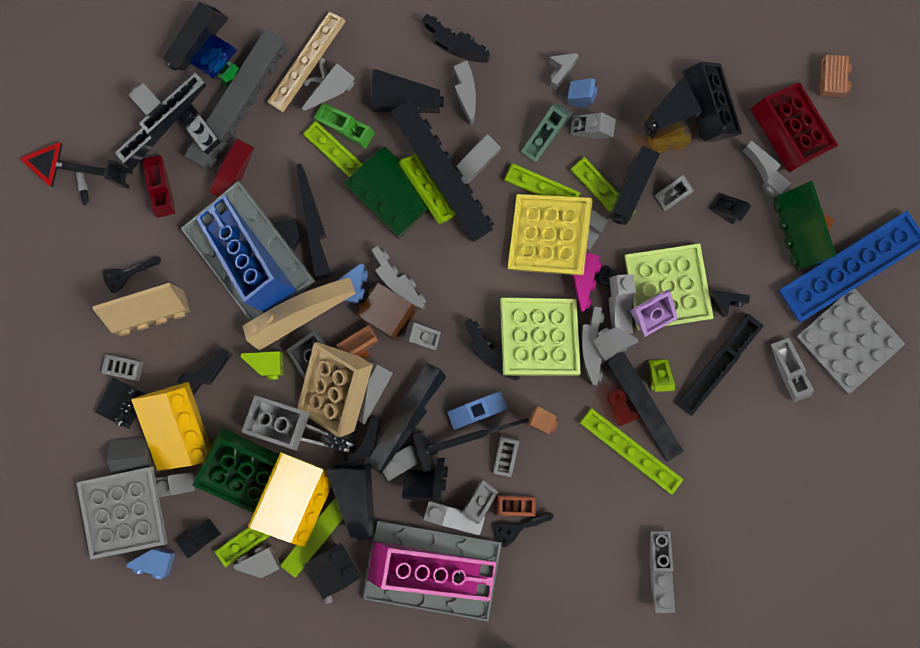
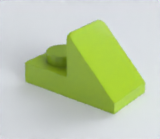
M668 359L650 360L648 364L651 390H655V392L675 391V382Z

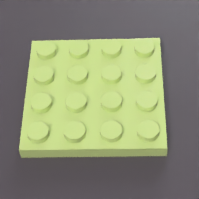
M700 244L627 254L624 256L627 275H634L636 293L633 296V308L669 289L678 319L665 326L714 319Z
M500 299L503 375L579 376L581 374L577 299Z

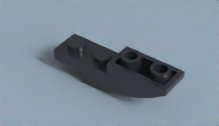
M428 14L423 17V26L433 33L432 43L465 60L488 63L490 60L489 50L482 44L478 45L470 34H464L460 31L455 36V32L449 27L445 28L442 26L437 17H431Z
M471 318L464 322L465 327L473 337V340L468 345L474 353L497 373L514 381L519 380V376L503 375L502 349L498 346L491 350L490 347L493 345L487 336L483 338L480 331L482 329L476 320L473 322Z

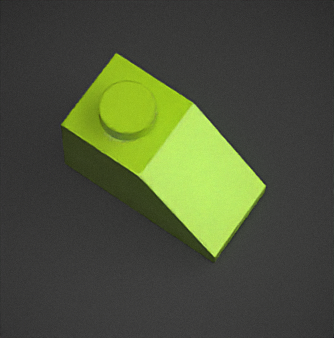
M282 352L241 353V358L261 376L267 377V380H277L278 376H284Z

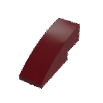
M237 139L220 167L209 193L219 197L236 182H240L255 147Z
M162 156L143 159L147 191L150 194L153 213L157 218L176 214Z

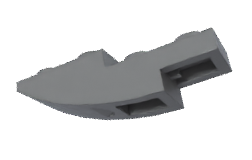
M378 246L373 248L372 252L381 265L375 271L384 284L391 291L414 304L416 308L424 310L426 300L421 292L419 294L416 293L414 289L416 284L411 276L407 278L404 274L398 278L397 276L400 273L395 265L390 266L387 260L390 257L385 249L380 250Z
M595 306L592 308L590 325H582L580 336L582 362L587 378L592 386H597L598 382H601L603 371H600L601 363L604 364L605 361L593 342L599 337V324H603L604 313H601L602 308Z
M670 531L650 532V572L654 613H675L672 575L674 570Z

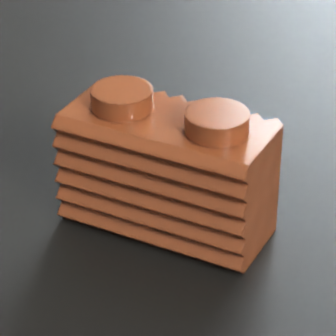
M828 54L821 61L819 95L843 98L851 88L848 74L851 73L852 63H849V56Z

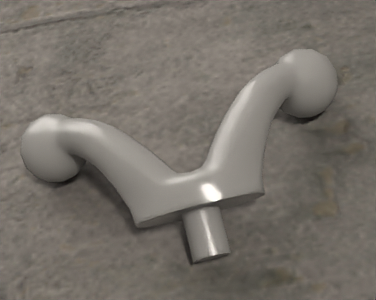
M323 57L318 61L322 76L306 79L303 83L305 87L310 86V82L321 83L328 74L323 65L325 64Z

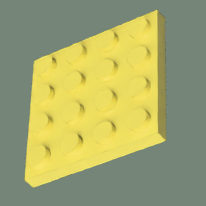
M517 194L508 269L584 275L592 199Z

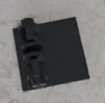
M112 378L95 413L115 422L118 426L130 429L137 415L131 399L146 394Z

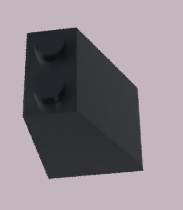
M685 77L676 84L644 123L645 133L652 140L692 123L702 112Z
M341 542L303 565L323 599L348 587L362 577Z

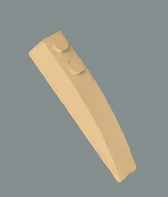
M346 278L317 287L271 308L242 326L246 340L258 350L270 345L356 294L351 279Z

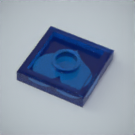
M213 34L190 60V63L214 79L237 50L234 46Z

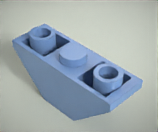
M500 391L447 413L454 430L505 411L508 408Z

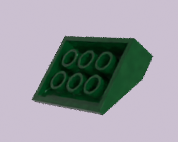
M384 146L359 167L344 182V185L400 239L429 208L400 166V161Z
M813 180L780 194L774 199L773 207L780 218L779 227L784 231L786 237L784 242L787 249L790 250V262L796 271L819 265L837 256Z
M221 428L192 486L254 513L279 454Z

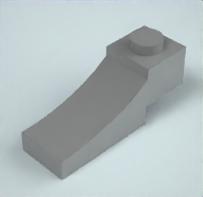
M753 141L743 149V152L752 160L760 172L764 182L762 187L765 189L766 194L775 198L782 194L791 183L777 172L781 165Z
M616 275L609 278L611 297L608 298L611 327L612 329L617 327L628 334H632L633 327L630 310H632L633 296L636 293L634 275Z

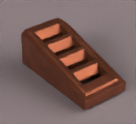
M496 496L494 499V515L535 516L536 497ZM502 500H504V511H502ZM510 500H512V512H509ZM518 500H520V512H517ZM525 500L528 501V512H525Z

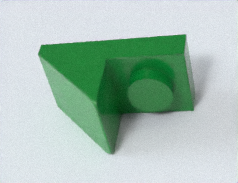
M228 61L215 78L229 87L239 68Z

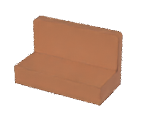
M370 325L336 346L339 350L359 355L380 341Z

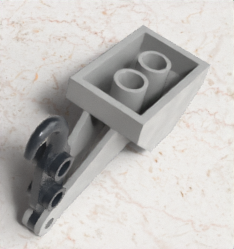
M256 395L242 429V433L296 451L300 441L331 447L348 453L352 452L354 444L347 442V440L330 435L306 424L310 413ZM307 428L321 434L322 442L303 438L304 429Z

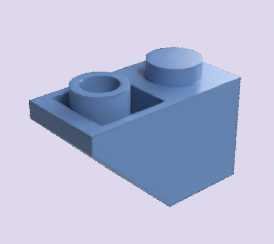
M595 79L571 81L566 105L588 109L590 103H594V98L597 94L598 86H594Z
M364 264L358 265L338 279L339 281L350 278L356 294L342 302L360 304V300L364 299L365 289H362L363 281H367L368 270H365Z
M157 547L127 563V568H131L133 573L143 574L145 572L151 574L150 577L162 579L170 575L176 552Z

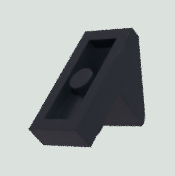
M719 193L709 209L729 223L734 224L736 220L742 221L751 205L747 201Z
M709 291L710 301L723 317L728 316L730 303L733 307H743V305L748 304L750 301V295Z
M208 519L190 531L177 544L189 559L220 536L221 533L211 519Z

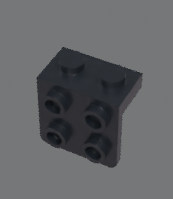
M437 457L435 472L407 470L402 498L441 502L442 491H446L447 479L444 478L448 477V466H445V458Z

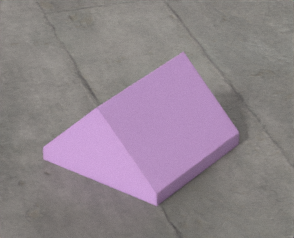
M669 289L630 310L644 337L678 319Z

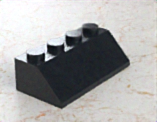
M699 62L683 70L684 77L702 110L696 120L698 121L700 135L704 142H716L741 135L742 131L721 63Z

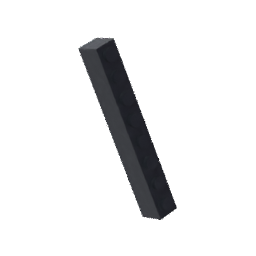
M408 100L391 111V115L474 243L491 232L494 223L489 215L485 216L481 211L484 208L478 199L474 200L472 197L473 190L469 184H464L461 180L463 175L458 167L454 168L450 163L452 158L448 151L443 152L441 149V140L437 135L433 136L430 129L432 127L426 118L423 120L419 113L422 111L417 103H412L411 100Z

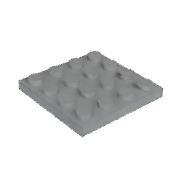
M856 289L837 299L795 337L847 395L851 394L905 345L903 340Z
M153 467L77 482L90 560L168 544Z

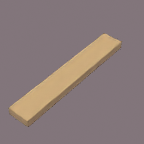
M329 11L267 101L270 106L281 112L285 111L346 22L342 17Z

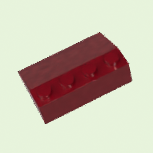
M800 82L763 98L750 108L789 173L839 146Z

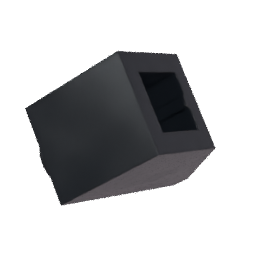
M291 219L273 223L276 230L294 252L302 240L298 221Z

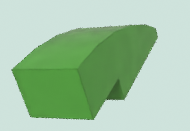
M322 103L314 116V119L325 127L365 149L375 135V132L369 126L325 103Z

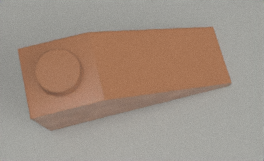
M537 406L533 409L527 426L550 434L557 427L558 421H555L557 416Z

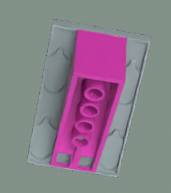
M375 520V532L371 542L362 599L489 621L501 543Z

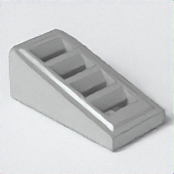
M105 354L101 373L139 381L144 362ZM111 359L113 360L111 371H107ZM117 361H120L117 373L115 372ZM124 362H125V363H127V365H126L125 373L122 374V370H123V366H124ZM134 364L132 374L129 375L130 366Z
M500 434L493 474L512 478L520 442L519 437ZM503 442L513 443L514 445H506ZM502 449L512 451V454L502 452ZM500 457L511 459V461L500 460ZM499 465L509 466V470H508V469H503V468H498V466H499Z

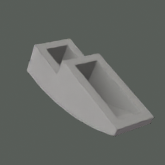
M468 61L453 66L454 74L459 83L455 86V94L470 125H472L475 119L476 92L472 71Z
M488 134L456 166L463 175L461 180L464 184L471 182L501 151V147Z
M790 338L771 344L777 366L793 402L812 396L814 389L805 374L806 369Z

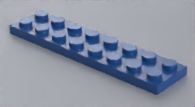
M905 211L836 254L837 256L821 263L784 286L778 292L798 323L919 249L920 229L909 212Z

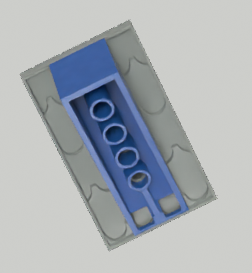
M239 181L181 228L250 321L271 308L301 294L307 287L316 282L263 210L255 202L248 190Z

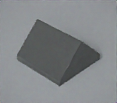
M317 329L286 350L304 380L314 343L318 342L326 345Z
M145 437L111 441L106 462L112 475L153 467L152 455Z

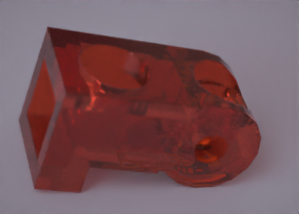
M616 389L608 395V402L620 427L639 418L636 412H630L626 403L627 397L625 392Z

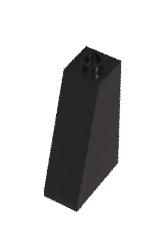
M199 1L163 56V59L168 62L167 65L175 71H185L229 18L217 8Z
M373 69L371 103L373 112H391L408 100H411L412 103L416 102L422 111L421 113L440 114V108H444V96H441L439 89Z
M642 146L632 159L608 217L614 223L626 225L630 221L660 153Z
M333 463L327 469V475L350 538L366 540L375 532L371 464Z

